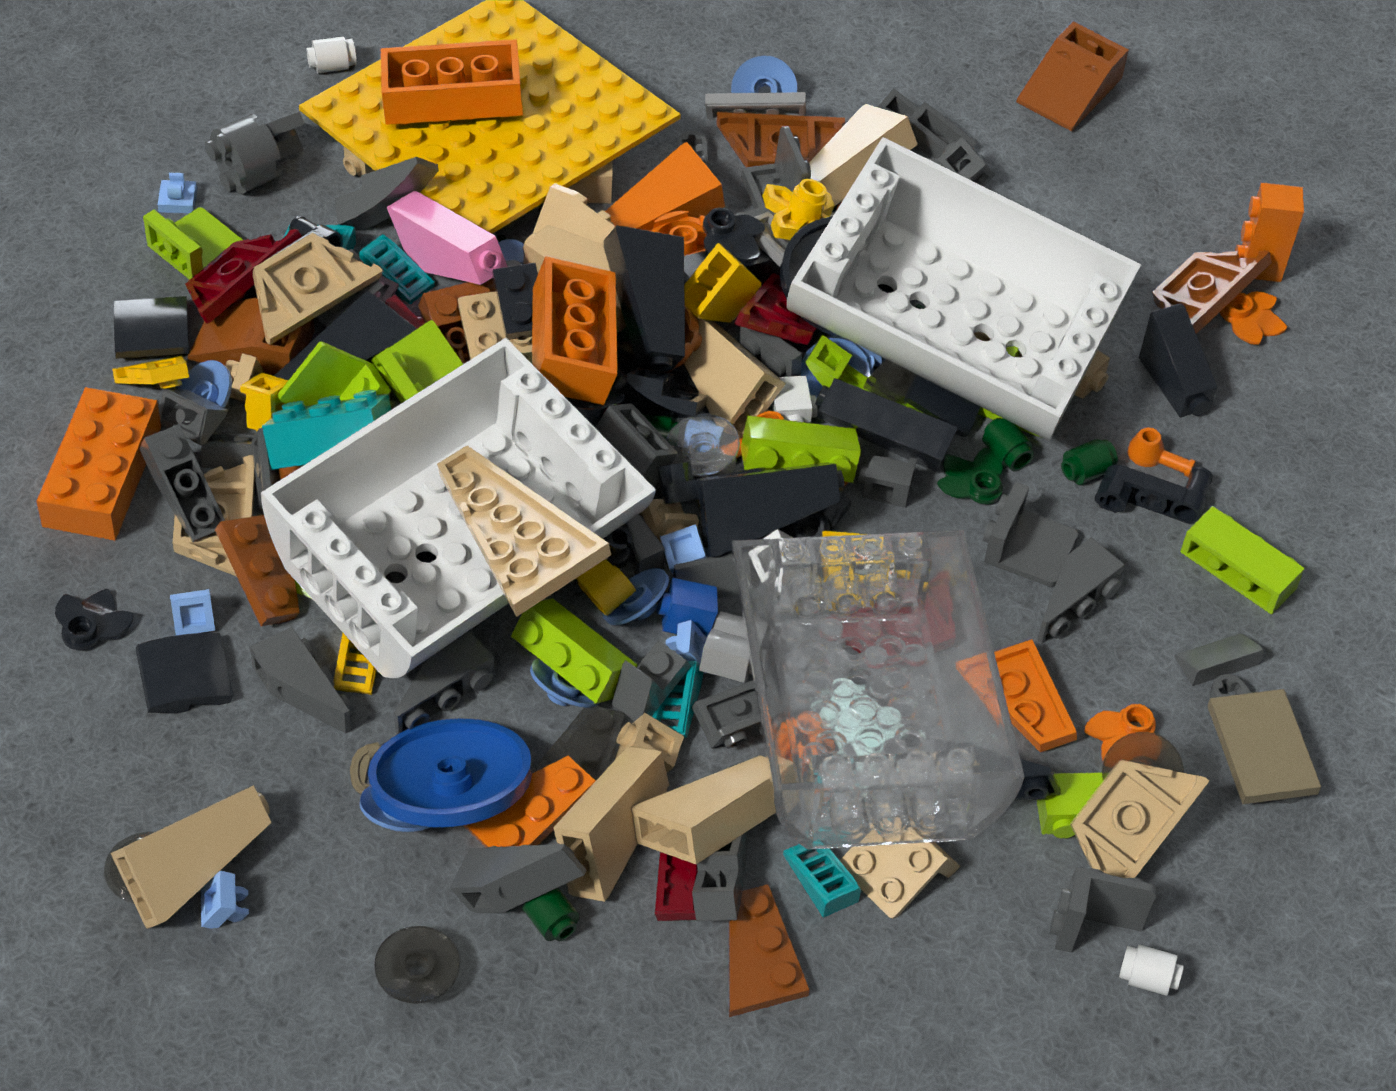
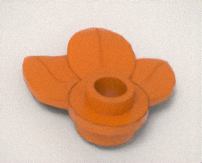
M1254 291L1246 295L1240 292L1220 311V315L1231 323L1234 334L1250 344L1259 345L1262 336L1280 335L1287 329L1286 324L1271 311L1277 297L1268 293Z
M1131 704L1122 709L1120 713L1107 710L1093 716L1085 726L1084 732L1103 741L1101 757L1103 763L1109 768H1114L1119 760L1132 762L1135 758L1146 765L1152 766L1161 754V742L1154 733L1156 728L1155 718L1151 710L1144 705ZM1130 722H1138L1142 727L1134 726Z

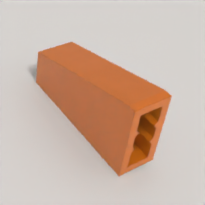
M688 142L673 151L605 212L611 215V222L615 226L651 231L655 220L664 214L674 211H689L690 217L700 219V214L706 216L715 208H724L725 203L721 182Z

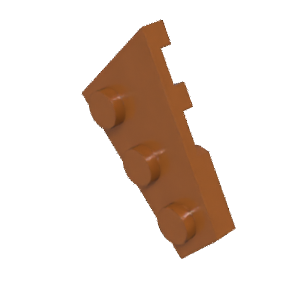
M264 515L221 521L216 527L215 532L260 626L278 624L295 619L300 613L295 579L286 571L276 551Z
M768 884L742 891L738 919L729 920V1017L809 996L810 989Z

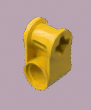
M606 559L576 578L581 590L606 616L611 614L636 592L629 579Z

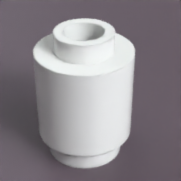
M344 36L312 40V47L306 48L309 68L316 67L317 74L349 70V66L357 64L353 39H345Z
M1139 944L1138 948L1127 945L1119 978L1128 980V985L1167 996L1169 988L1178 990L1184 966L1176 964L1178 955Z

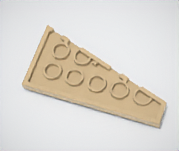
M468 445L437 463L442 481L516 617L611 556L608 542Z

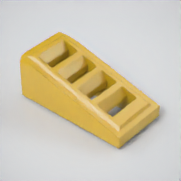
M343 633L334 676V689L372 695L377 670L364 655L349 653L350 648H356V646ZM347 661L367 663L368 669L346 666ZM344 674L366 677L365 684L343 681Z

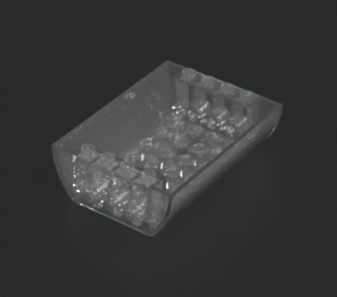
M964 530L732 541V555L776 814L786 832L797 843L809 850L971 840L992 825L1015 800L1025 776ZM854 647L859 649L861 653L856 655L848 654L844 648ZM861 677L868 683L856 685L849 679ZM872 738L877 740L880 745L869 747L861 742V740Z

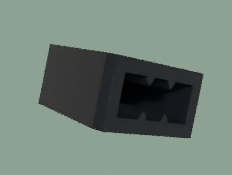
M1180 303L1151 312L1138 358L1180 418L1191 414L1194 416L1203 415L1212 406L1217 385L1185 306Z

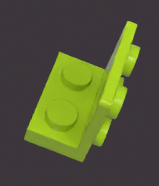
M198 207L175 223L170 218H164L156 210H152L143 216L147 246L189 280L232 243L243 240L202 207Z
M433 320L428 321L371 360L401 404L463 365Z
M319 342L278 393V398L286 404L304 401L305 406L318 404L319 399L329 396H340V400L343 401L354 399V394L362 391L376 390V395L388 394L391 390L374 364L325 342Z

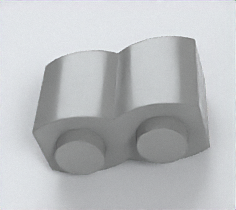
M721 611L704 644L699 671L745 683L749 674H757L761 657L766 655L770 641V634L764 633L766 623Z

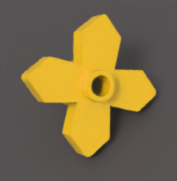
M813 179L802 180L800 184L795 186L793 192L785 186L767 184L762 196L765 208L775 213L771 222L774 237L790 240L796 232L807 224L830 217L835 206L832 196L827 192L826 187Z

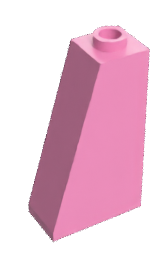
M413 191L387 206L404 252L424 272L481 285L493 277V269L508 267L495 235L423 194Z

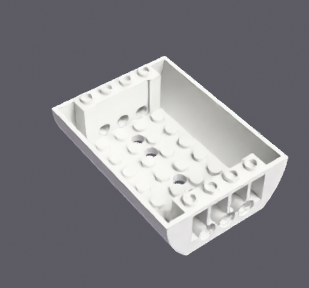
M882 137L793 279L787 297V309L1050 441L1107 334L1141 264ZM877 285H889L893 288L894 292H883ZM909 301H921L925 304L926 308H915ZM974 333H985L990 340L981 341L975 337ZM1010 346L1018 347L1022 357L1011 356L1006 351V348Z
M507 338L488 348L261 492V502L266 524L286 571L383 677L399 678L509 603L442 481L437 463L468 445L602 539L644 511L654 498L656 489ZM428 551L433 553L436 559L426 563L419 561L416 555L420 552ZM397 571L403 573L406 579L401 583H392L385 576L390 572Z

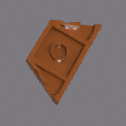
M717 112L716 125L744 166L753 167L775 163L780 128L783 126H789L793 136L798 137L802 157L810 162L845 125V117Z
M1238 251L1222 253L1195 252L1152 292L1154 302L1159 309L1182 303L1197 334L1272 263L1270 252L1259 251L1256 258H1239Z

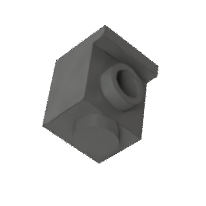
M963 137L958 141L950 143L944 149L943 154L937 159L943 167L981 186H984L997 175Z
M872 454L870 463H862L858 483L864 484L862 498L905 508L914 478L917 459L909 458V462L906 463L893 458Z

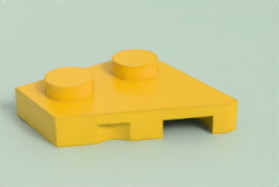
M182 356L112 369L116 384L158 383L160 388L163 389L182 385L181 379L189 378L187 363Z

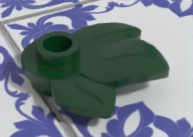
M985 447L980 450L973 462L950 454L945 455L943 466L946 477L937 482V485L944 493L954 498H970L980 504H992L1000 499L1003 485L999 477L1003 467L988 448Z

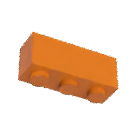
M1261 183L1257 197H1251L1248 211L1250 220L1243 222L1241 241L1243 243L1242 245L1237 244L1235 251H1238L1239 258H1256L1259 251L1270 252L1272 263L1255 279L1275 282L1282 281L1304 214L1303 187Z

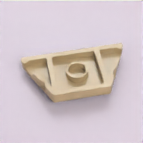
M314 233L309 234L255 266L253 279L266 342L268 345H271L381 278L383 270L376 264L370 267L354 259V253L342 247H335L328 240Z
M253 455L243 457V464L224 471L223 467L220 466L204 474L225 521L253 516L255 490ZM175 515L173 531L174 552L236 576L216 532L192 542Z
M1119 760L1070 823L1090 867L1113 876L1135 878L1209 783V780L1198 775Z

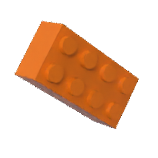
M517 39L381 48V93L385 124L522 116Z
M545 256L533 286L532 365L564 397L604 405L617 376L616 273Z
M85 387L37 498L42 527L116 541L146 466L140 451L142 442L145 437L158 433L161 429L157 400Z

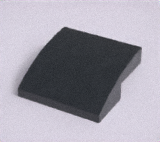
M187 296L114 301L116 359L188 354Z
M640 367L627 374L626 381L635 390L658 405L696 417L705 410L708 395L672 389L675 374L657 372Z
M917 374L903 399L922 413L958 427L955 434L961 437L968 436L980 409V406Z
M220 633L175 635L137 645L136 654L148 713L187 712L191 704L223 705L231 702L234 695Z

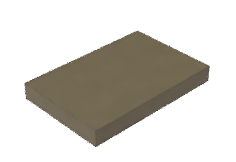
M1284 689L1210 698L1207 707L1242 804L1318 795L1321 785Z

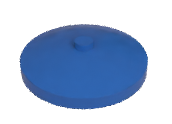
M445 719L424 723L413 727L411 730L407 729L384 743L374 754L370 762L368 777L370 792L374 802L389 816L412 825L455 827L486 820L515 804L524 795L531 783L532 763L527 744L512 730L496 723L478 719Z

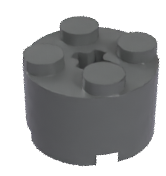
M249 114L214 129L211 132L210 140L205 142L207 155L212 161H216L221 172L219 175L220 182L228 192L236 190L237 193L243 194L282 175V169H276V162L281 160L276 141L265 123L258 126L254 121L258 117L254 114Z

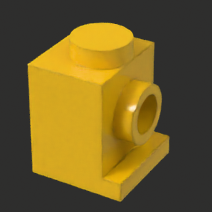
M260 373L240 385V392L246 394L247 428L254 429L257 432L259 428H262L263 424L273 417L272 413L283 410L282 405L286 403L280 401L278 393L288 380Z

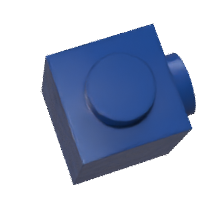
M672 578L668 592H664L657 606V614L662 615V631L677 635L678 623L692 620L701 632L708 637L718 613L717 587Z

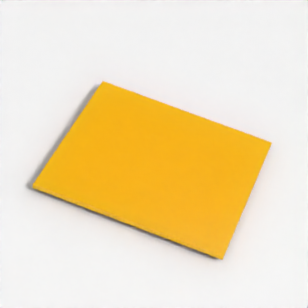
M485 0L403 46L517 39L522 116L386 125L381 93V59L299 105V111L374 171L414 157L438 164L439 171L420 193L491 234L544 203L549 188L556 183L566 188L572 186L681 119L679 112L524 0Z

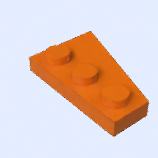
M1033 639L960 663V670L1039 752L1077 740V731Z
M566 756L532 773L528 789L511 807L486 820L463 826L485 847L539 845L596 780L572 758Z

